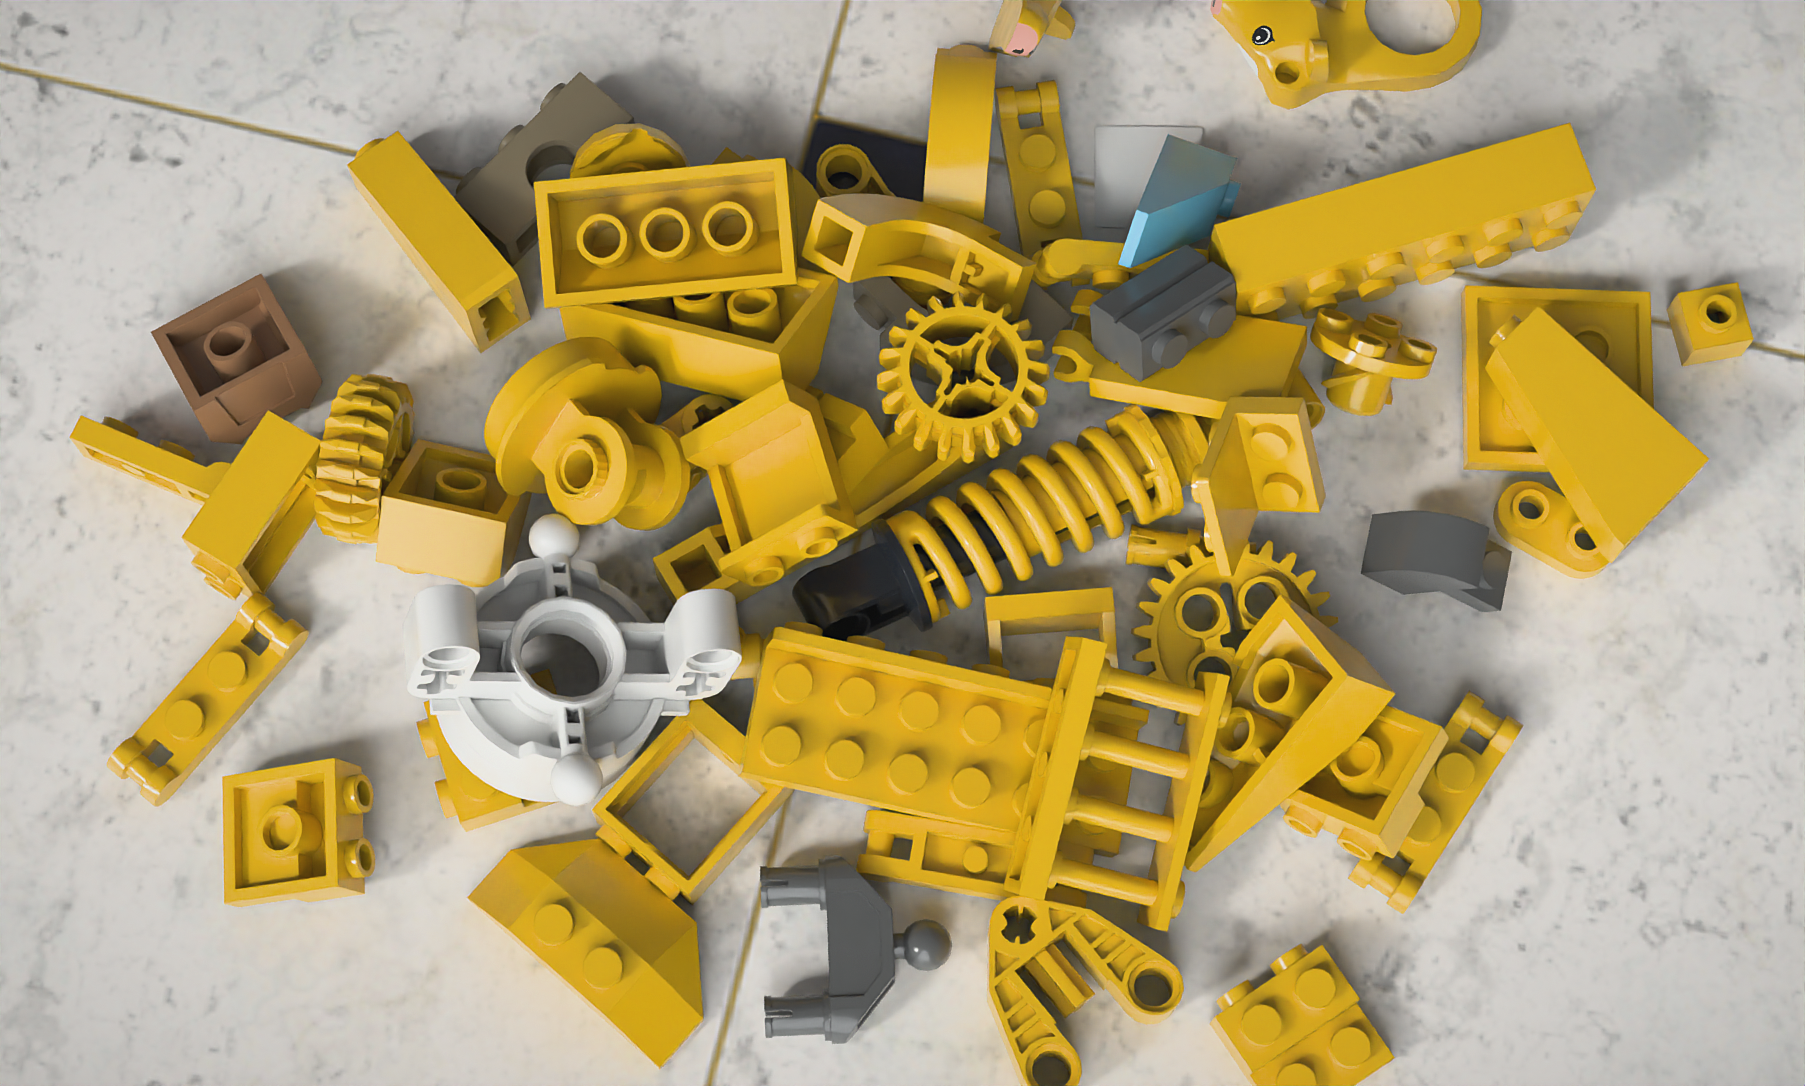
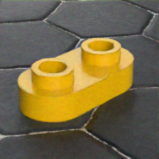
M1534 481L1517 482L1509 486L1497 501L1493 512V521L1499 535L1511 545L1561 573L1577 579L1590 578L1599 574L1609 563L1601 555L1596 545L1593 550H1583L1577 546L1575 535L1579 533L1589 535L1566 497L1543 484ZM1528 502L1535 505L1539 511V517L1536 519L1525 518L1519 511V504Z

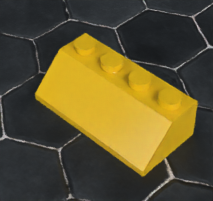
M786 158L534 182L544 308L546 309L797 285L798 227L793 170Z
M798 267L797 285L563 307L559 308L566 340L578 337L605 339L612 343L634 368L640 365L651 367L660 381L745 401L782 379L804 391L818 374L839 284L837 276Z

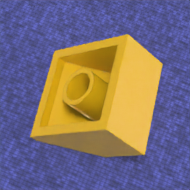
M417 439L382 495L376 562L394 565L398 569L411 574L430 573L457 579L466 586L486 587L497 579L504 577L515 559L532 492L526 491L518 497L507 494L498 481L496 460L492 455Z

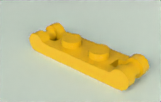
M1055 80L1036 82V89L1015 91L1013 86L995 88V107L1021 255L1028 258L1032 253L1045 248L1058 239L1083 240ZM1039 113L1041 126L1020 129L1018 116ZM1066 277L1056 282L1069 281L1070 286L1075 287L1089 285L1090 279ZM1043 287L1042 289L1047 291L1048 287Z
M260 592L253 594L242 605L230 626L134 735L123 741L108 759L107 767L121 779L128 777L133 779L142 787L141 795L155 807L164 804L177 791L300 650L308 638L309 631L294 619L285 621L274 612L275 604ZM258 632L270 640L269 646L260 656L247 647V644ZM161 744L173 756L165 765L158 767L148 757Z
M1470 690L1444 727V731L1449 739L1418 791L1425 805L1396 853V856L1410 864L1407 871L1401 876L1382 863L1386 855L1375 852L1370 861L1360 858L1348 877L1349 880L1363 889L1369 884L1387 896L1389 899L1386 904L1401 914L1406 911L1418 893L1428 874L1524 726L1509 715H1506L1503 720L1484 708L1485 700ZM1468 727L1489 740L1481 754L1460 742Z
M866 811L863 831L869 834L865 854L858 855L856 871L864 879L877 882H896L1000 901L1010 896H1020L1003 890L1016 838L1015 833L888 811ZM894 839L913 840L909 861L891 858ZM1059 841L1057 849L1062 851L1063 858L1093 865L1094 849L1084 845ZM1057 883V886H1054V888H1047L1044 900L1086 908L1088 895L1082 892V889Z

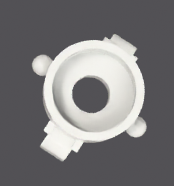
M552 513L542 516L530 529L529 545L532 553L537 558L527 559L514 564L504 577L486 586L476 596L472 589L454 584L436 585L417 593L403 623L407 691L411 695L429 698L430 715H437L440 728L450 748L458 759L482 781L495 789L522 799L540 802L562 801L564 804L580 806L595 799L601 789L614 782L625 772L635 759L660 716H687L690 712L689 700L707 698L721 692L741 663L742 652L735 596L731 592L722 589H701L689 592L677 600L664 623H651L633 600L618 588L599 578L597 565L585 560L571 558L579 548L580 534L577 526L563 515ZM551 633L572 637L585 645L594 656L600 673L598 688L588 695L572 698L550 693L537 685L526 672L521 658L522 646L536 636Z

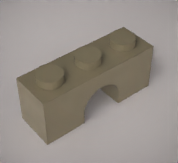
M581 72L567 85L560 83L551 89L541 103V111L525 127L517 125L511 129L501 141L498 153L483 168L475 167L470 170L456 188L455 200L512 267L539 241L533 185L540 173L554 165H572L578 149L594 133L615 124H635L634 117Z

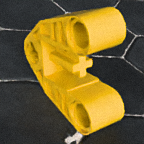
M1010 896L1001 901L992 912L988 928L987 1002L1020 1085L1040 1086L1033 1077L1032 1066L1036 1061L1044 1057H1053L1065 1064L1069 1076L1065 1086H1078L1082 1075L1081 1060L1075 1049L1057 1029V1022L1018 976L1026 970L1065 1019L1080 1009L1095 993L1056 947L1060 941L1066 944L1103 990H1108L1126 1014L1135 1021L1146 1025L1158 1024L1167 1019L1181 1001L1184 985L1183 977L1178 968L1169 960L1091 909L1047 900L1040 901L1024 896ZM1016 916L1017 924L1020 923L1021 917L1031 922L1032 925L1028 934L1029 942L1020 944L1019 936L1016 937L1015 943L1009 942L1004 937L1008 924L1006 919ZM1148 975L1159 977L1168 988V1001L1161 1006L1153 1007L1142 1003L1135 994L1134 983L1137 979Z

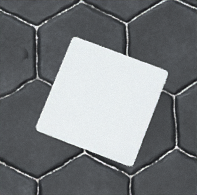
M1096 126L1094 129L1095 226L1097 228H1130L1167 135L1169 134L1203 146L1202 128Z

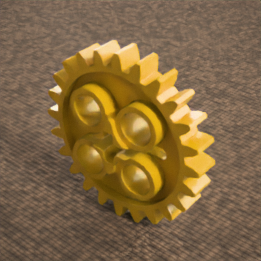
M1247 540L1234 576H1220L1214 552H1210V556L1206 558L1202 551L1193 544L1186 547L1188 567L1185 568L1172 558L1164 563L1167 572L1172 578L1169 583L1156 578H1151L1147 582L1150 589L1158 596L1156 603L1144 601L1136 604L1135 608L1150 617L1149 625L1131 629L1132 635L1148 640V648L1132 655V659L1138 662H1151L1153 670L1145 676L1194 688L1196 683L1194 671L1197 665L1205 658H1212L1223 666L1225 675L1230 676L1227 691H1229L1238 667L1232 664L1236 655L1234 648L1222 647L1220 642V635L1230 632L1231 627L1226 606L1221 598L1220 586L1222 583H1228L1231 587L1233 620L1238 631L1247 630L1249 634L1260 620L1253 617L1245 606L1246 593L1254 584L1268 587L1272 591L1275 600L1280 595L1288 597L1328 628L1339 621L1338 617L1319 615L1317 608L1325 603L1331 595L1329 591L1310 594L1307 590L1308 585L1316 575L1313 569L1300 573L1297 576L1291 572L1297 556L1294 552L1286 554L1276 562L1272 560V541H1264L1256 554H1251L1249 541ZM1190 596H1201L1212 606L1213 620L1211 625L1204 631L1190 629L1184 622L1182 608ZM1177 711L1174 723L1182 726L1186 723L1188 714Z

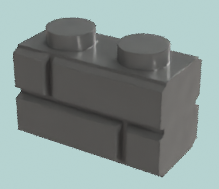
M1185 244L1090 305L1091 338L1094 349L1112 363L1119 362L1120 368L1139 382L1148 378L1162 367L1166 369L1173 368L1181 362L1189 350L1209 337L1219 338L1229 330L1233 321L1236 320V282L1231 273L1213 261L1208 264L1205 256Z

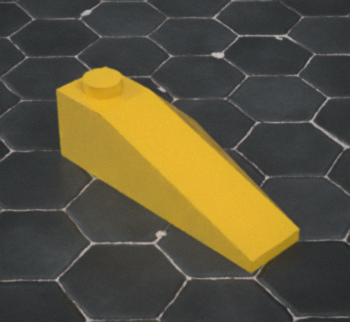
M1280 595L1241 642L1232 664L1238 666L1239 669L1229 689L1232 694L1231 711L1224 727L1221 729L1217 728L1184 866L1189 871H1199L1353 745L1396 694L1361 652L1283 595Z

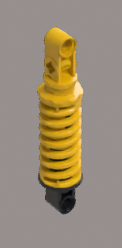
M1298 368L1287 397L1304 398L1312 430L1322 420L1325 414V407ZM1129 404L1123 407L1124 411L1105 420L1107 432L1099 427L1089 426L1079 433L1076 446L1065 440H1058L1050 445L1046 460L1035 454L1023 456L1017 464L1016 475L1009 469L997 468L988 475L986 489L978 483H964L957 490L956 504L944 496L932 498L926 505V519L917 512L906 510L886 520L880 518L872 522L874 545L831 565L821 566L809 571L796 582L792 590V596L806 623L820 627L823 630V637L847 642L849 636H865L906 616L910 617L921 632H925L931 629L933 624L938 622L939 619L951 614L945 599H936L934 592L946 587L954 605L958 609L964 610L970 607L973 599L964 578L977 573L985 592L994 596L1003 589V582L995 564L1004 559H1007L1016 579L1026 581L1032 577L1034 572L1030 561L1031 557L1041 554L1048 566H1059L1064 560V553L1060 544L1071 540L1078 552L1087 553L1094 547V538L1091 530L1098 526L1102 528L1107 537L1117 539L1125 531L1121 516L1126 513L1132 512L1136 521L1141 525H1147L1166 515L1174 516L1181 513V509L1184 508L1182 489L1185 486L1191 485L1195 466L1203 463L1209 448L1211 426L1214 422H1219L1220 419L1164 410V413L1161 412L1154 417L1148 418L1139 406Z

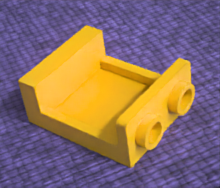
M782 379L679 438L685 460L706 469L709 475L731 550L729 554L718 559L722 574L753 587L765 586L781 579L785 574L784 570L806 558L820 557L830 553L837 547L838 541L859 530L818 399L801 388Z

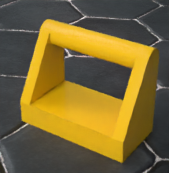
M1112 587L985 597L983 619L989 665L1003 668L1001 636L1098 629L1099 641L1108 644L1105 658L1110 660L1111 667L1118 668ZM1026 680V681H1023V682H1028V683H1032V684H1033V681H1034V680Z

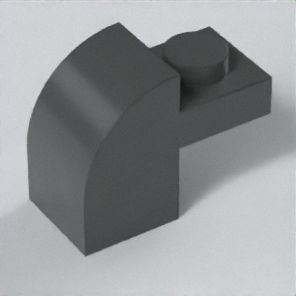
M1415 510L1372 514L1360 574L1403 595L1441 591L1480 612L1501 611L1512 551L1488 539L1489 527L1466 518L1438 512Z

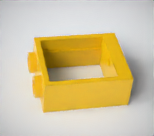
M269 410L181 537L195 556L191 564L206 575L203 580L219 593L235 601L240 593L249 598L257 592L265 595L315 521L316 511L313 502L316 490L313 485L317 475V466L315 464L319 459L320 440Z
M702 699L690 700L689 714L687 716H676L592 809L597 823L601 826L595 833L598 838L603 840L623 859L630 852L633 853L650 868L643 875L671 901L680 894L692 906L795 791V789L742 778L761 796L689 876L623 819L625 814L694 738L738 775L745 736Z

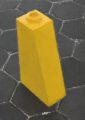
M396 131L386 139L377 138L365 144L357 152L355 159L347 164L357 190L480 354L531 320L516 272L400 132Z
M1537 306L1523 321L1516 315H1513L1493 335L1489 343L1495 347V350L1485 369L1601 555L1612 563L1695 478L1709 458L1541 307Z

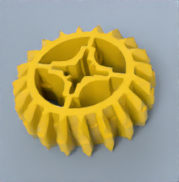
M958 290L953 294L951 308L944 309L941 301L932 296L928 300L927 305L928 317L910 308L906 313L908 329L897 326L892 327L889 332V342L893 347L883 348L879 354V364L887 370L877 375V388L888 393L882 399L884 413L899 414L894 423L895 431L902 435L917 429L914 437V448L918 452L927 448L933 440L938 442V459H941V461L947 460L950 456L951 447L962 448L963 461L969 464L974 461L975 446L982 445L986 454L994 459V457L999 455L1000 451L998 437L1016 446L1022 439L1019 425L1030 428L1036 426L1039 414L1034 407L1045 405L1047 402L1048 390L1040 384L1049 380L1050 366L1038 361L1044 355L1045 350L1042 340H1027L1032 330V324L1029 320H1021L1010 325L1013 308L1009 303L999 307L996 313L988 311L989 297L983 293L977 298L976 307L964 306L965 297ZM954 337H971L967 343L960 346H950L941 342L942 340ZM995 348L1006 357L1013 369L1016 385L1012 392L1000 385L1001 378L995 375L988 367L991 353ZM915 363L927 369L926 376L939 386L932 407H929L919 397L912 384L910 375ZM975 364L974 382L970 384L967 378L965 385L957 383L952 390L953 372L957 371L960 376L961 370L970 371ZM966 408H977L988 413L976 418H954L958 412Z
M368 373L367 376L351 374L338 388L337 397L331 403L329 418L325 420V431L323 439L320 441L319 459L315 464L317 466V475L313 485L316 490L313 506L316 511L315 519L323 535L337 537L338 541L352 544H373L378 542L382 495L410 452L415 433L413 431L415 418L413 411L414 400L406 383L393 381L392 377Z

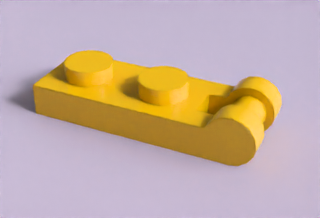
M1063 238L1032 253L1028 259L1037 263L1032 280L1041 288L1049 287L1067 277L1092 279L1093 288L1114 290L1174 251L1128 268L1118 264L1125 243ZM1194 249L1205 256L1209 264V250Z
M80 416L69 437L84 457L200 505H204L231 465L221 461L205 467L193 462L195 455L187 449L167 440H161L158 447L137 439L139 435L137 430L111 417H104L102 423H98Z

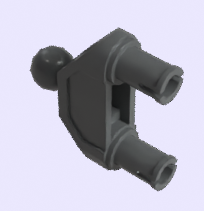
M840 855L825 856V859H818L819 866L772 868L760 866L762 908H768V906L820 904V911L827 910L829 988H823V995L764 996L766 1038L825 1034V1041H832V1044L847 1043L895 984L894 959H905L909 965L917 970L930 971L946 963L951 954L952 941L950 934L943 925L934 920L924 919L915 921L906 928L904 933H893L892 908L854 867ZM789 1015H790V1017H772V1018L770 1017V1016H789Z

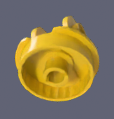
M598 337L569 339L555 344L534 356L519 368L502 387L490 407L485 422V444L489 453L496 460V475L502 488L507 494L516 497L526 491L537 494L548 493L549 499L556 511L575 524L599 525L614 518L626 528L643 531L656 530L668 524L678 514L685 502L690 483L689 461L685 460L680 439L668 428L655 424L662 398L661 384L657 374L651 367L645 365L634 368L612 343Z

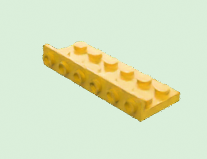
M786 622L784 628L774 627L764 640L738 777L930 819L1017 834L1055 679L1036 678L1032 684L1010 679V672L1007 669L995 665L974 664L971 670L948 665V658L945 655L933 651L912 650L909 656L885 651L886 644L871 637L849 636L847 642L823 637V630L820 627L803 622ZM1104 692L1100 697L1095 696L1089 722L1094 723L1095 730L1137 741L1139 729L1148 724L1150 711L1132 706L1133 699ZM1088 756L1084 761L1079 760L1073 786L1078 787L1079 794L1126 806L1133 767ZM1072 819L1068 825L1063 824L1059 841L1084 845L1094 849L1096 855L1113 858L1119 854L1122 832Z

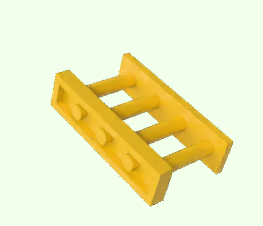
M1066 636L1003 890L1044 901L1047 888L1052 889L1058 883L1139 903L1141 905L1137 923L1167 932L1170 919H1175L1179 915L1184 902L1185 884L1180 879L1217 728L1221 729L1224 727L1231 711L1232 694L1230 691H1227L1230 676L1198 671L1195 687L1190 688L1111 667L1110 660L1105 658L1107 643L1084 637ZM1104 692L1187 713L1179 751L1095 730L1094 723L1089 722L1095 696L1100 697ZM1088 756L1172 777L1163 815L1079 794L1078 787L1073 786L1079 760L1084 761ZM1074 819L1157 840L1148 877L1143 878L1063 858L1062 851L1057 849L1063 824L1068 825Z

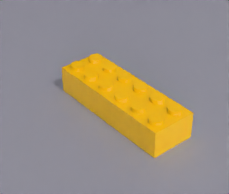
M1566 123L1214 224L1208 246L1209 263L1213 261L1232 274L1236 282L1237 315L1279 321L1302 314L1303 318L1312 319L1316 318L1320 308L1335 310L1338 307V303L1360 297L1362 302L1376 301L1393 293L1398 285L1418 280L1420 285H1430L1450 277L1454 273V269L1476 263L1478 268H1489L1508 260L1512 256V252L1534 246L1535 251L1543 252L1559 247L1570 239L1571 234L1595 193L1596 187L1571 123Z

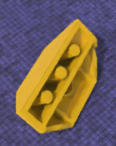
M600 838L511 849L467 897L471 903L659 1069L667 1063L704 1021L697 922Z

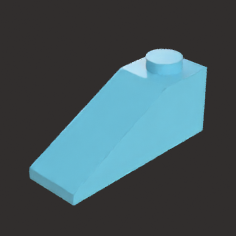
M1168 134L1137 207L1118 264L1132 268L1179 249L1185 244L1189 245L1210 236L1217 215L1226 218L1230 217L1241 183L1230 180L1237 158Z

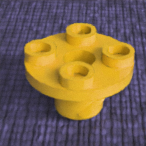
M1320 308L1310 333L1312 343L1321 351L1336 359L1331 377L1321 382V385L1327 387L1326 397L1338 409L1358 416H1373L1382 411L1384 404L1392 405L1393 395L1390 385L1393 378L1422 379L1427 377L1434 362L1437 348L1424 340L1402 335L1403 324L1400 321L1377 313H1369L1364 322L1355 320L1351 316L1334 309Z

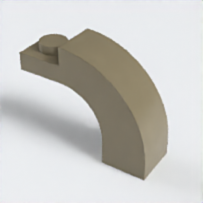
M888 276L872 277L853 282V297L856 300L853 305L857 313L872 328L880 330L882 327L886 328L880 334V351L883 348L893 347L889 342V332L893 326L908 329L906 313L910 308L928 317V311L918 305ZM1031 279L1018 320L1011 321L1010 325L1021 320H1029L1032 324V330L1027 340H1042L1045 350L1044 355L1038 361L1045 363L1054 355L1052 353V346L1059 331L1072 330L1074 318ZM954 337L942 340L941 342L950 346H960L967 343L971 337ZM995 348L991 353L989 369L1001 378L1000 385L1016 380L1010 363ZM917 363L914 364L910 377L938 386L932 379L926 376L927 369ZM975 364L970 371L961 370L960 376L957 371L953 372L952 389L957 383L962 385L966 383L967 378L968 380L974 378Z

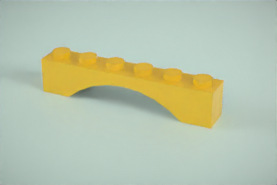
M974 378L969 380L970 384L974 382ZM935 400L932 401V402H930V403L927 404V405H928L929 407H932V405L934 404ZM966 408L958 412L954 418H976L988 413L977 408ZM917 429L902 435L894 431L884 439L889 447L887 453L848 495L859 530L838 541L837 547L871 529L872 522L880 518L886 520L993 460V458L986 454L982 445L975 446L974 461L969 464L963 461L962 448L951 447L948 459L941 461L937 457L938 442L932 440L927 448L918 452L914 448V437ZM998 437L1000 444L998 456L1012 449L1013 445ZM723 523L707 527L652 558L657 579L673 606L683 595L701 589L729 591L735 596L736 604L773 583L753 587L721 573L718 559L731 552ZM819 557L806 558L805 560L784 570L785 574L782 578L788 576L789 574L795 572L803 566L811 563Z

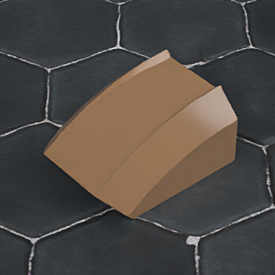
M262 273L151 331L188 403L211 442L242 445L245 438L253 433L268 410L284 418L300 408L309 409L323 382Z

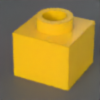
M1738 282L1677 293L1667 308L1682 367L1742 356L1754 340ZM1717 313L1720 324L1712 322L1707 314Z

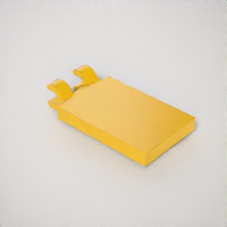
M1082 289L1078 290L1071 305V312L1080 314L1073 330L1059 331L1052 346V353L1061 355L1053 375L1056 379L1064 382H1089L1091 397L1221 419L1230 396L1287 397L1307 347V326L1236 314V320L1233 321V324L1224 335L1219 338L1209 337L1189 350L1181 362L1173 368L1166 369L1162 367L1148 378L1139 382L1120 368L1119 362L1114 364L1095 351L1093 344L1090 342L1092 341L1090 305L1103 297V295L1094 290Z

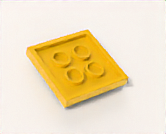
M1465 285L1461 293L1463 470L1549 472L1485 369L1495 350V347L1489 343L1493 335L1513 315H1516L1523 321L1537 306L1541 307L1654 409L1650 292Z

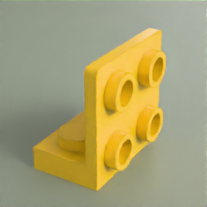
M1230 396L1220 421L1214 422L1211 426L1209 448L1203 463L1197 464L1193 470L1191 488L1194 501L1202 505L1205 517V546L1207 551L1214 552L1220 576H1234L1259 511L1320 513L1326 493L1304 398Z

